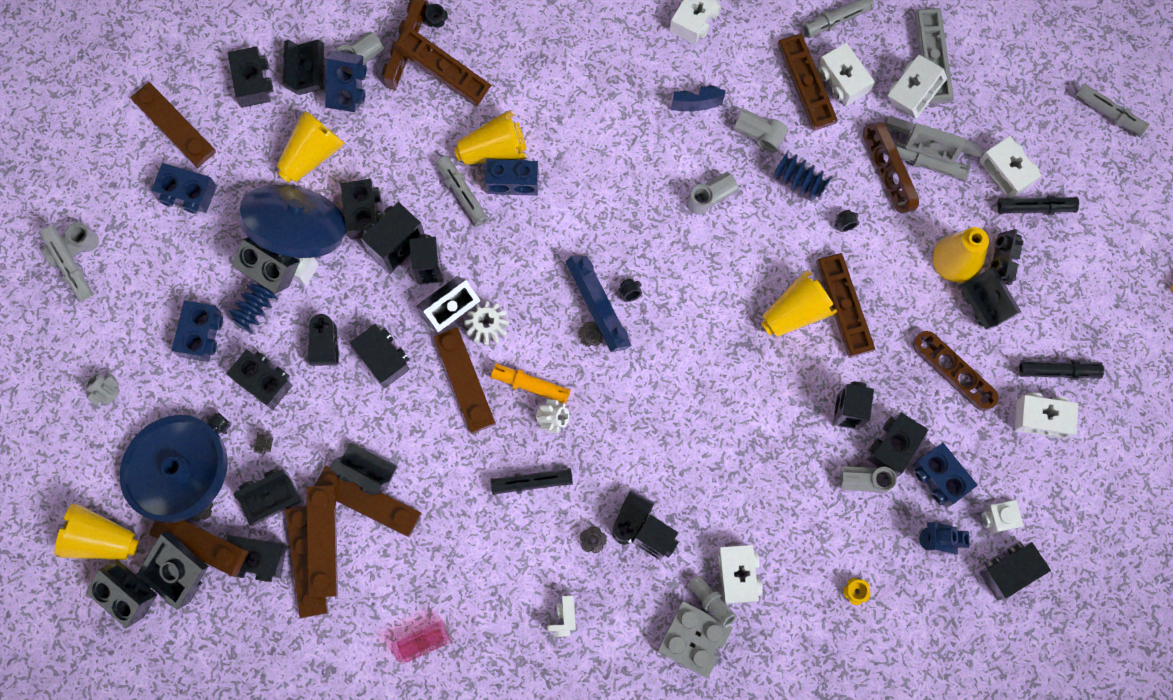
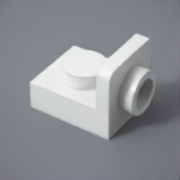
M1017 500L983 507V513L981 514L984 527L989 529L990 534L1024 527Z
M573 595L562 596L563 603H557L558 620L564 619V625L547 626V632H554V637L570 636V631L576 630Z

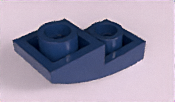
M714 85L700 87L699 95L687 90L674 91L671 110L691 112L718 107L723 104L726 90Z

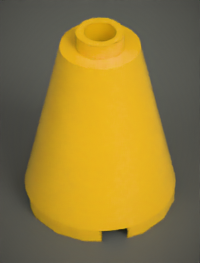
M513 110L505 111L457 141L458 146L454 147L458 161H463L465 165L486 163V159H527L528 155L522 152L527 150L520 124L519 122L513 123L511 118L516 116Z
M305 110L301 114L276 165L280 169L277 174L288 183L291 180L298 182L340 150L345 142Z
M971 227L943 237L936 244L933 252V265L937 273L947 281L958 283L970 281L978 276L983 269L989 244L987 233L981 228Z
M808 269L802 272L762 315L764 321L761 322V325L769 336L772 334L776 337L782 336L837 313L836 309L829 308L833 303L818 280L813 281L811 278H808L812 275Z
M72 503L63 518L66 522L63 529H59L54 549V555L60 558L127 560L129 555H135L139 540L135 539L134 532L80 504Z

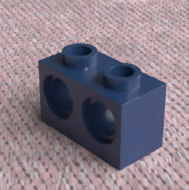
M333 51L326 59L325 108L356 112L359 106L364 104L366 91L362 89V80L366 78L367 67L363 65L362 55ZM342 66L349 67L352 74L346 73ZM342 90L347 91L351 98L345 97Z
M486 159L485 185L487 194L538 196V161Z
M162 163L151 191L158 198L157 201L169 207H173V204L182 206V209L189 213L197 214L198 211L207 213L217 185L209 176ZM176 184L174 189L167 191L170 185ZM200 191L197 197L191 198L194 192Z
M184 300L171 351L181 358L209 362L211 355H214L217 349L215 337L217 330H221L223 325L222 312L215 305ZM202 315H208L206 322L198 324V319ZM201 340L199 348L191 350L193 342Z
M943 442L912 464L917 479L923 484L926 483L932 490L931 495L939 505H944L946 508L955 504L978 486ZM929 460H934L938 464V472H933L929 468ZM947 481H950L955 485V494H951L947 491Z

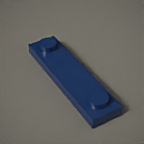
M571 256L565 261L610 352L628 349L632 346L628 339V333L622 327L594 271L592 262L587 256Z

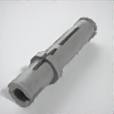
M856 0L831 12L825 11L816 19L803 23L802 31L808 39L823 31L829 32L838 24L873 10V0Z
M1086 83L1083 84L1075 96L1115 121V125L1118 127L1120 125L1139 138L1150 125V123L1131 113V109L1128 107L1126 109Z
M899 141L895 145L901 159L913 163L915 167H926L964 182L970 171L968 170L971 169L969 165L958 162L952 164L905 149L906 144Z
M449 155L438 159L435 165L444 176L446 186L453 190L461 205L472 219L475 227H479L487 222L489 217L485 214L476 197L464 181L465 176L463 173L458 172ZM450 173L453 174V176L455 177V179H456L457 182L459 183L460 188H458V186L456 185V183L454 182V180H453L452 177L450 176ZM464 194H466V196L474 206V209L471 208V206L465 199Z
M54 224L38 233L43 238L51 255L64 275L62 279L64 282H68L78 299L77 301L81 302L93 296L94 293L82 275L84 273L83 269L78 268Z

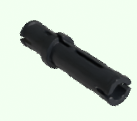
M1047 195L1046 198H999L997 209L998 214L1046 213L1047 215H1054L1055 213L1062 212L1077 213L1079 210V199L1077 196L1055 197V195Z
M1072 359L1070 362L1021 360L1019 363L1020 377L1070 378V380H1078L1079 378L1102 379L1104 365L1102 362H1079L1077 359Z
M571 468L520 475V472L514 473V476L490 478L492 495L510 492L522 494V491L573 485Z

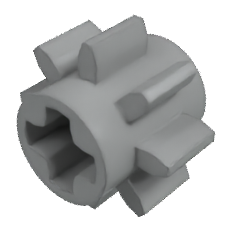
M98 372L93 374L84 385V388L87 389L85 392L86 398L96 406L100 401L106 405L111 403L120 391L117 388L119 385L117 379L109 372H106L104 376Z

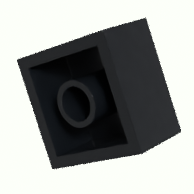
M399 201L394 206L387 207L381 215L382 218L375 224H370L363 231V236L361 237L367 253L389 274L410 255L409 239H416V236L425 234L421 222Z

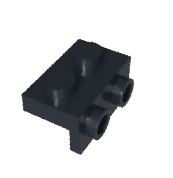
M290 39L285 40L283 86L297 95L322 90L324 43L317 39L297 45Z
M991 267L972 280L960 284L963 299L968 304H971L975 311L976 321L986 330L994 328L1021 313L1020 308L995 267Z
M351 442L344 455L333 460L330 470L337 473V478L345 482L352 481L360 486L359 489L364 493L378 495L387 490L397 470V465Z
M284 469L270 470L263 475V479L257 482L248 481L238 487L239 490L233 493L235 499L239 501L250 526L258 524L302 502L289 473Z

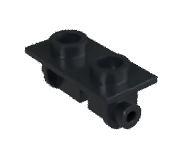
M1017 229L998 234L993 261L990 265V268H996L1005 285H1012L1013 281H1016L1019 264L1011 260L1012 258L1015 260L1020 259L1024 243L1022 236L1017 234Z

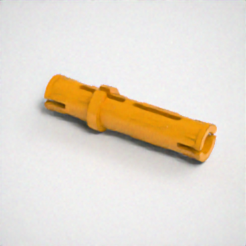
M496 362L491 379L512 385V389L518 390L520 388L551 400H558L559 403H565L566 405L571 389L528 375L522 369L517 371Z

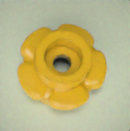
M851 578L843 589L845 598H848L849 602L853 605H861L862 602H867L871 595L870 586L863 579ZM855 589L859 590V594L855 593Z

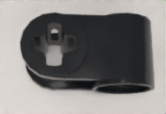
M326 314L315 315L309 323L308 360L310 366L338 365L337 326ZM326 323L328 328H324V333H321L318 328H323V324Z
M632 490L629 491L613 526V538L617 543L628 545L634 541L642 525L646 522L655 502ZM625 525H628L631 534L626 533L625 536H621L619 527L624 528Z

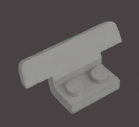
M888 117L885 124L888 129L907 134L905 149L955 164L961 152L980 158L983 155L982 147L979 144L927 125L911 123L896 117Z

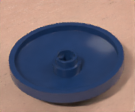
M291 185L259 187L245 195L240 204L238 220L243 232L257 245L276 254L295 258L324 256L336 250L341 245L345 235V217L340 209L326 197L302 187Z
M172 415L152 422L133 438L124 453L120 466V486L125 500L140 515L160 523H175L194 517L212 503L223 486L228 466L224 442L211 426L193 416Z

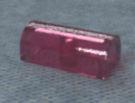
M442 619L392 642L391 646L396 660L404 665L451 643L452 638Z

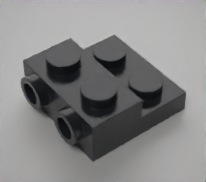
M167 531L160 535L136 575L169 605L179 610L191 602L202 585L200 580L209 566Z

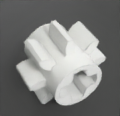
M547 400L546 405L539 406L536 419L538 424L541 425V430H547L548 433H559V427L566 428L570 416L568 409L565 408V403H558V400Z

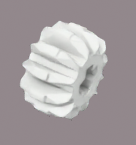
M485 301L484 308H481L477 303L474 305L476 312L468 311L467 316L470 319L464 321L465 327L469 328L466 332L468 337L475 336L474 343L476 344L480 343L482 338L484 339L485 346H489V339H493L494 343L498 344L499 338L497 335L502 337L507 335L506 330L503 329L509 327V321L505 319L507 312L505 310L499 311L500 306L497 303L492 308H490L489 301ZM489 319L491 322V324L489 323L490 327L484 328L483 324L485 323L484 320Z

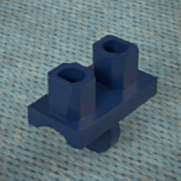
M927 522V528L923 529L919 536L920 545L928 551L958 555V548L970 547L969 531H957V527L937 522Z

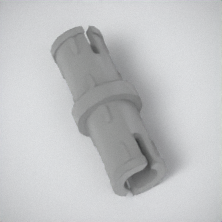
M701 576L694 578L690 582L688 588L702 602V607L705 611H710L724 628L730 626L736 620L737 615L724 603L722 595L717 591L714 592Z

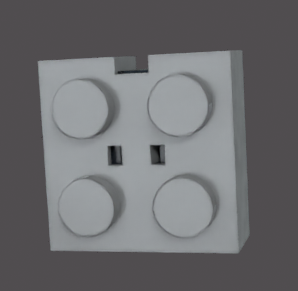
M683 601L657 652L702 677L709 678L718 659L715 653L718 648L722 649L733 627L728 626L724 628L718 619Z

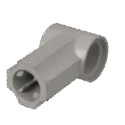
M370 31L352 44L339 46L335 51L362 55L363 64L384 51V47L377 35ZM342 66L346 73L352 74L349 67Z
M744 109L739 115L733 130L757 141L758 146L770 153H776L788 132V127L779 120H766Z
M726 171L705 184H698L693 187L687 201L688 209L696 215L704 214L713 205L738 192L739 188L733 175ZM701 196L706 202L700 203L695 197Z
M82 223L71 224L65 234L61 235L72 257L81 252L93 251L99 244L98 235ZM85 234L84 239L79 241L80 237ZM47 245L41 247V252L52 267L56 268L58 264L51 255Z
M841 467V490L885 494L893 489L897 482L895 472L888 467ZM877 474H883L888 478L889 484L887 487H881L877 484Z

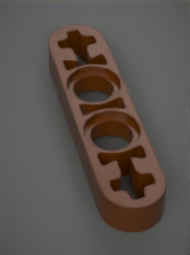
M882 122L867 124L863 130V138L895 209L899 213L915 211L919 205L918 194L886 125ZM884 150H886L888 153L887 162H885L883 158ZM894 173H896L899 178L897 185L893 180Z
M922 331L913 340L915 352L975 408L980 411H988L996 406L999 399L997 391L936 334L931 331ZM929 339L931 341L929 344L931 348H922V340ZM939 347L941 351L932 358L930 355ZM942 355L948 356L952 361L951 368L941 367L939 357ZM964 373L970 376L972 383L969 387H964L959 383L958 377L960 374ZM977 384H979L981 387L978 388L976 392L971 394L969 391L974 389L977 386ZM987 393L990 396L988 398L989 402L983 404L980 401L982 399L980 394L984 395Z

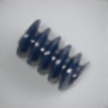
M788 150L774 172V179L777 180L783 176L782 184L786 185L792 181V190L801 186L800 195L803 196L810 192L809 201L814 200L816 197L819 199L833 176L830 175L823 180V170L815 175V165L806 169L807 160L804 159L800 163H796L798 155L795 154L788 158Z
M256 282L257 284L248 283L246 285L251 293L246 291L240 293L244 301L237 299L234 301L238 310L228 309V313L232 317L228 319L250 334L254 333L249 326L250 324L260 325L256 316H266L262 308L271 309L273 307L268 301L269 298L279 299L274 292Z

